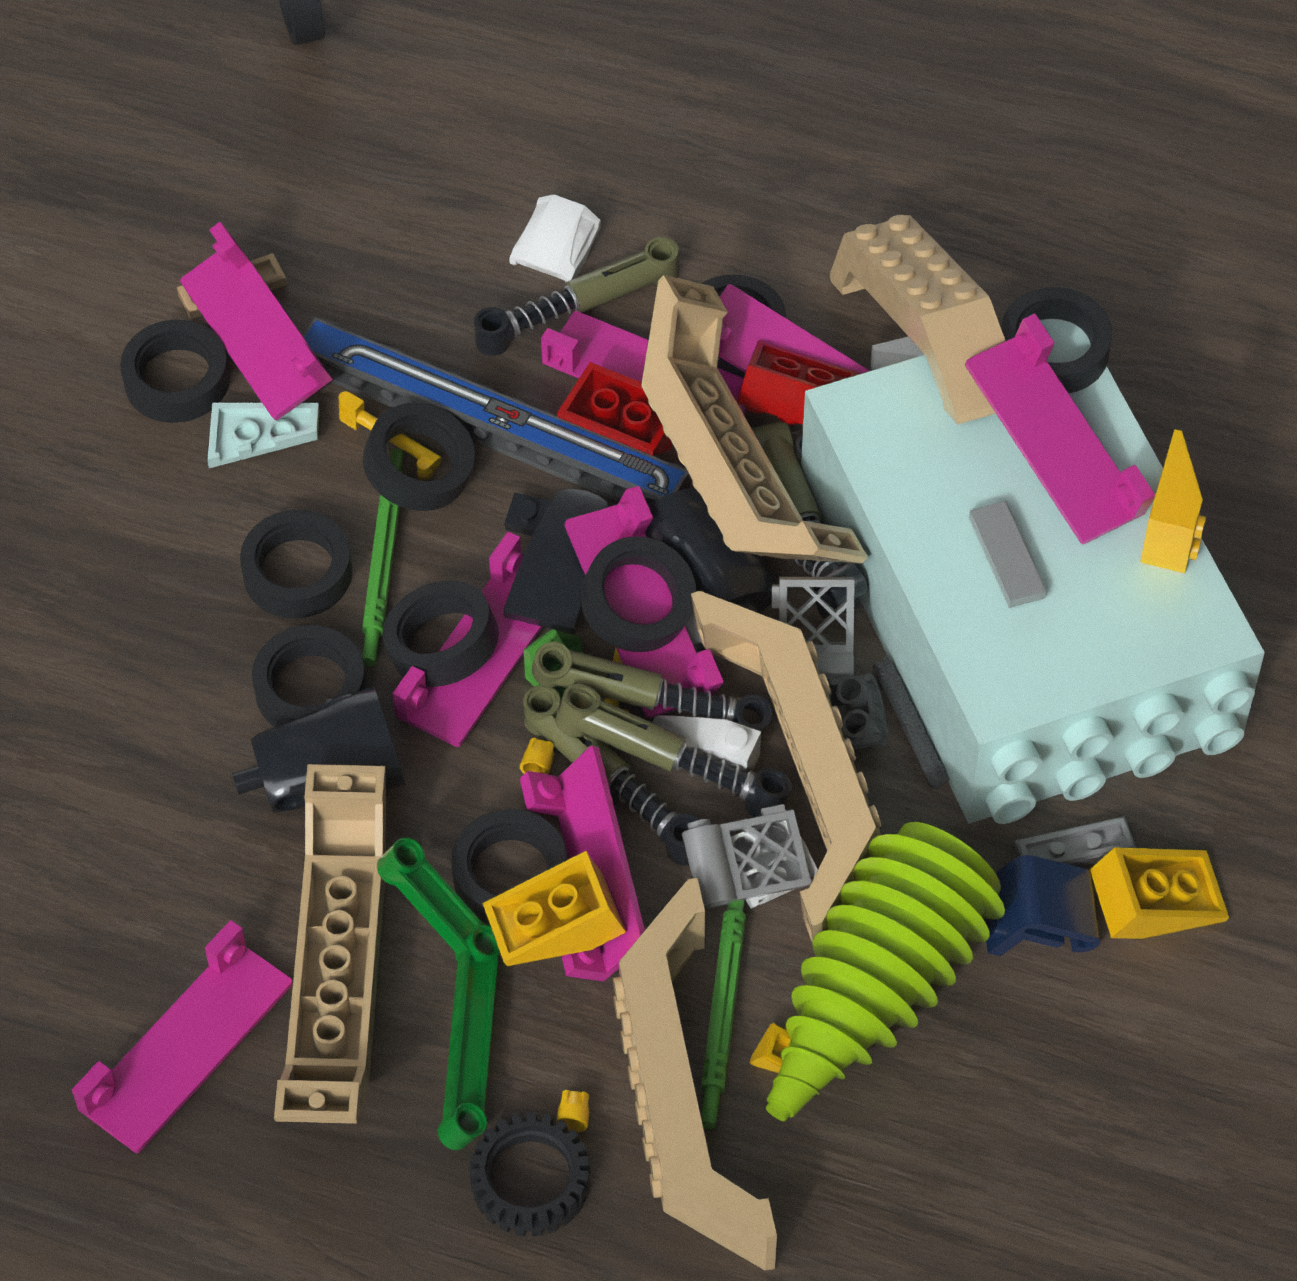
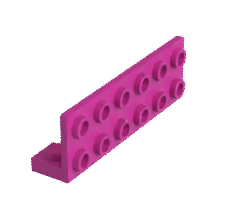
M219 222L209 229L217 241L212 245L216 253L183 276L180 282L214 333L220 338L223 346L274 420H279L333 379L237 241L223 224Z
M728 284L719 296L728 313L722 320L718 356L744 373L747 371L758 340L859 374L870 371L732 284Z
M574 311L560 333L547 328L541 337L542 364L580 378L589 362L642 382L649 340L581 312ZM717 368L737 402L744 378ZM738 404L745 417L748 410L744 408V405Z
M1036 314L1022 319L1014 338L967 359L965 367L1079 542L1086 544L1145 515L1155 497V493L1136 465L1120 473L1048 364L1047 359L1055 343Z
M640 486L625 490L618 505L567 519L564 526L585 575L596 555L608 544L626 537H646L645 531L653 516ZM624 565L611 571L605 578L604 592L607 602L613 611L626 621L635 624H652L664 619L670 613L672 608L670 590L665 580L654 570L642 565ZM685 626L673 641L653 651L631 652L616 647L623 664L662 674V679H666L668 684L676 685L680 683L683 688L691 689L695 687L696 691L703 693L709 690L711 695L715 696L724 683L710 649L696 653ZM660 704L656 707L654 706L653 710L642 708L646 718L678 710L672 707L664 709L663 705Z
M507 532L489 557L490 580L481 592L485 596L495 617L499 636L496 648L488 661L469 677L453 684L438 687H426L425 672L412 666L392 693L396 718L455 747H460L524 656L523 649L533 643L543 628L542 626L505 618L503 614L512 584L524 556L521 553V539L519 536ZM465 614L439 652L454 646L462 640L471 629L473 618Z
M590 746L559 776L527 771L520 778L527 811L558 816L568 860L587 851L604 875L626 933L592 950L561 956L566 976L604 982L619 969V961L643 934L645 928L600 749L596 746Z
M231 920L205 947L209 966L112 1070L98 1061L72 1089L78 1111L135 1153H140L293 986L290 977L246 947L243 929Z

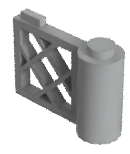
M779 577V585H772V608H779V621L792 625L799 619L811 631L805 638V642L812 641L815 637L821 641L813 642L819 660L816 664L820 674L824 673L827 679L854 676V577ZM787 587H803L812 597L797 610L787 600ZM812 587L821 588L816 592ZM831 587H846V600L836 610L821 597ZM816 601L830 613L817 628L802 615ZM787 608L793 613V615L788 620ZM845 609L846 621L840 616ZM836 619L846 629V642H830L821 632Z
M782 804L762 808V816L720 825H711L710 819L697 820L687 824L689 830L684 831L682 836L692 878H698L704 909L811 885L794 810L786 811L785 805ZM782 821L787 823L790 837L783 847L765 836L772 823ZM764 825L761 832L753 828ZM744 830L756 838L746 855L733 847L730 832ZM760 841L779 853L770 869L765 868L750 858ZM791 844L794 854L787 850ZM783 856L797 865L800 879L786 881L773 873ZM736 857L742 860L739 867L737 866ZM746 863L765 875L758 888L743 890L740 873ZM769 878L777 883L765 886Z

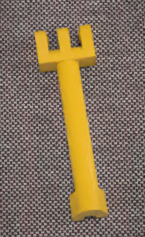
M341 392L338 396L340 421L354 430H357L361 425L372 430L378 418L364 410L363 400L350 392ZM403 433L389 440L390 443L418 459L417 478L421 481L429 480L442 461L441 456Z

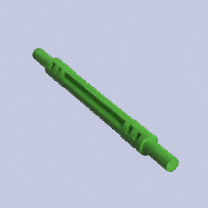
M391 449L389 451V459L395 468L401 472L404 453L400 449ZM380 495L362 625V632L365 634L362 660L366 666H374L376 664L379 637L383 635L400 506L388 501L382 495Z
M745 900L730 903L728 910L723 913L701 1090L704 1092L701 1120L705 1129L716 1128L720 1094L725 1091L746 924V914L743 913Z

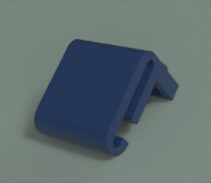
M1023 855L1014 858L996 872L1001 885L998 896L1003 902L1005 913L1000 919L984 918L990 935L986 941L988 954L1002 956L1022 940L1059 948L1065 943L1064 936L1070 938L1072 952H1087L1100 945L1092 877L1089 870L1034 855Z

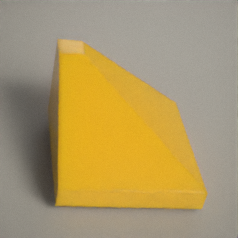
M775 1023L770 1024L752 1054L749 1063L753 1066L779 1073L783 1062L781 1052L789 1046L791 1040L787 1030Z

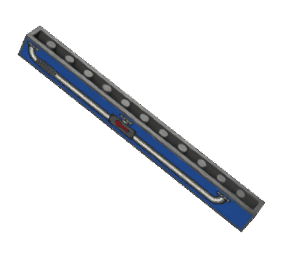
M314 317L302 334L333 379L330 381L331 383L389 407L405 403H423L438 407L462 423L473 442L617 502L620 501L626 489L640 486L648 507L656 500L668 494L689 488L690 474L688 470L677 463L666 462L558 418L550 411H542L526 404L519 398L508 397L494 391L487 385H479L467 380L458 373L445 371L433 366L426 360H418L406 355L395 347H387L372 341L363 334L350 332L334 322H326Z

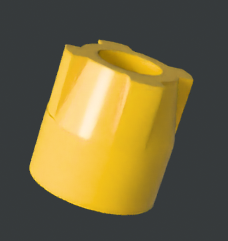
M531 738L520 763L522 773L525 774L527 771L549 774L555 754L553 753L554 744L551 741Z
M562 1091L556 1124L561 1120L567 1124L568 1131L572 1129L576 1133L585 1131L588 1128L589 1094L584 1091Z

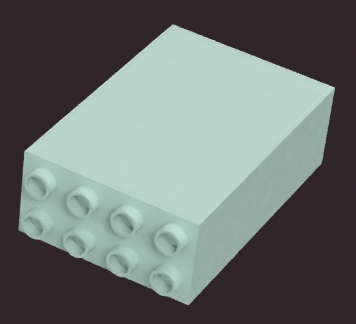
M1059 319L1040 320L1055 343L1047 359L1048 362L1064 363L1074 361L1083 356L1091 347L1085 332L1075 324ZM926 355L805 391L801 468L820 510L823 524L852 529L868 556L863 563H854L862 572L868 587L867 592L859 596V599L887 656L890 657L889 660L891 659V662H894L893 666L896 667L894 670H897L896 673H899L898 677H901L900 681H903L902 684L905 685L903 687L906 688L905 692H908L907 695H910L909 699L912 700L911 703L915 707L914 710H917L916 714H919L918 718H921L920 721L923 722V729H926L925 733H928L927 736L932 741L930 743L933 744L932 748H935L934 751H937L936 755H939L938 759H941L940 763H942L944 770H946L945 774H948L947 778H950L948 783L968 824L991 816L996 823H1011L1030 813L1037 801L1061 793L1065 799L1070 801L1084 799L1097 792L1105 784L1107 778L1131 770L1136 777H1150L1168 768L1177 755L1201 748L1207 755H1216L1233 748L1242 740L1265 652L1203 540H1201L1196 561L1189 559L1185 573L1140 562L1148 519L1154 499L1145 515L1086 544H1081L996 413L957 425L944 410L943 400ZM1106 366L1103 374L1092 385L1069 395L1120 473L1136 465L1156 495L1163 467ZM1003 501L1007 503L1046 589L1044 599L1011 608L1008 607L969 519L970 510Z

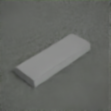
M1006 501L970 510L969 519L1008 607L1011 608L1044 599L1046 589Z
M1125 816L1016 840L1014 846L1018 857L1034 855L1076 867L1098 863L1114 847L1136 848Z

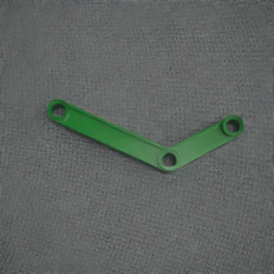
M401 838L377 861L378 874L386 883L395 885L454 950L457 961L443 1117L437 1131L438 1137L445 1147L451 1150H461L479 1137L487 1127V1117L484 1110L498 954L500 950L491 926L484 925L425 859L424 850L421 845L414 839Z

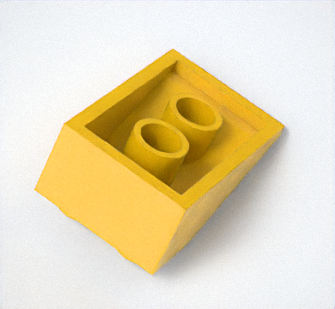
M1174 429L1148 519L1140 562L1185 573L1189 559L1195 561L1197 559L1206 516L1199 515L1203 499L1185 439L1180 430Z
M1114 847L1090 869L1111 938L1144 939L1217 924L1229 919L1207 850Z
M587 851L482 903L506 966L589 951L626 933L604 875Z

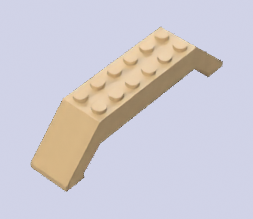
M896 215L886 222L875 225L864 224L858 226L854 231L844 233L830 272L831 283L842 295L866 289L926 355L943 400L944 410L957 425L995 414L993 408L965 367L967 359L1005 342L992 302L987 293L911 215Z
M663 275L657 285L641 386L649 399L650 407L656 412L663 425L664 433L671 439L677 450L680 462L688 470L693 480L694 488L701 494L708 507L709 515L715 520L723 534L724 543L732 551L782 559L863 563L868 556L852 529L803 521L717 369L722 320L728 311L714 287Z
M702 591L691 593L696 627L704 649H710L712 656L722 657L763 677L827 850L826 855L810 887L800 891L803 920L812 942L817 933L827 930L828 910L834 906L841 905V888L844 884L855 881L856 863L861 859L869 857L870 842L875 837L881 835L879 830L881 822L875 805L869 806L866 795L869 792L862 772L856 771L854 749L850 739H844L841 730L843 727L842 718L838 707L831 705L829 695H831L830 687L825 674L819 673L816 664L819 660L813 642H805L801 629Z
M308 764L304 797L305 862L286 1064L281 1079L277 1080L274 1119L277 1122L357 1124L369 1089L385 894V881L378 874L377 861L386 852L385 766Z
M692 878L684 883L619 961V977L613 978L615 1013L617 1019L621 1020L622 1031H620L623 1052L628 1054V1076L631 1090L635 1089L637 1100L635 1101V1110L638 1125H642L644 1137H642L645 1160L646 1162L650 1161L651 1174L649 1176L653 1198L661 1197L665 1213L765 1271L775 1269L777 1233L769 1198L758 1200L714 1171L711 1167L672 981L693 952L704 949L705 909L698 878Z

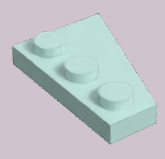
M212 403L208 448L209 468L318 440L319 403H300L279 420H274L263 403Z

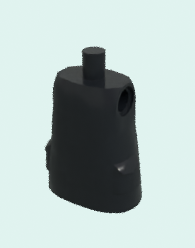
M694 487L668 494L649 506L653 519L645 531L646 537L665 543L682 556L694 576L696 592L702 591L759 614L771 604L772 585H775L761 555L732 551L724 543L723 534L715 520L709 515L708 507L701 494Z
M374 686L355 693L350 691L334 698L329 697L322 704L321 709L258 733L251 738L258 765L232 773L239 795L265 787L273 812L291 811L305 806L304 797L308 764L385 766L386 789L406 785Z

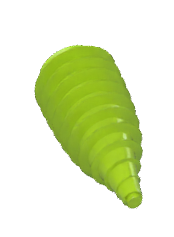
M908 822L901 827L897 834H884L872 839L869 844V857L861 859L856 863L855 881L848 882L841 888V905L834 906L827 912V930L817 933L813 938L812 944L816 957H810L802 962L801 975L806 985L798 986L792 991V1002L799 1016H792L786 1021L787 1033L791 1040L789 1046L781 1052L783 1062L777 1077L773 1080V1087L767 1097L768 1105L766 1110L776 1119L785 1122L788 1117H794L816 1094L820 1095L819 1091L834 1078L844 1080L843 1070L853 1062L871 1065L872 1059L867 1049L873 1044L887 1048L895 1047L897 1041L890 1028L894 1024L904 1028L917 1027L919 1023L918 1018L911 1006L935 1007L938 1004V998L930 985L935 984L947 987L955 984L956 976L949 963L958 965L971 963L973 953L966 941L973 943L987 941L990 937L989 929L983 918L995 920L1004 916L1005 908L998 896L1001 885L996 873L977 852L955 836L929 824Z

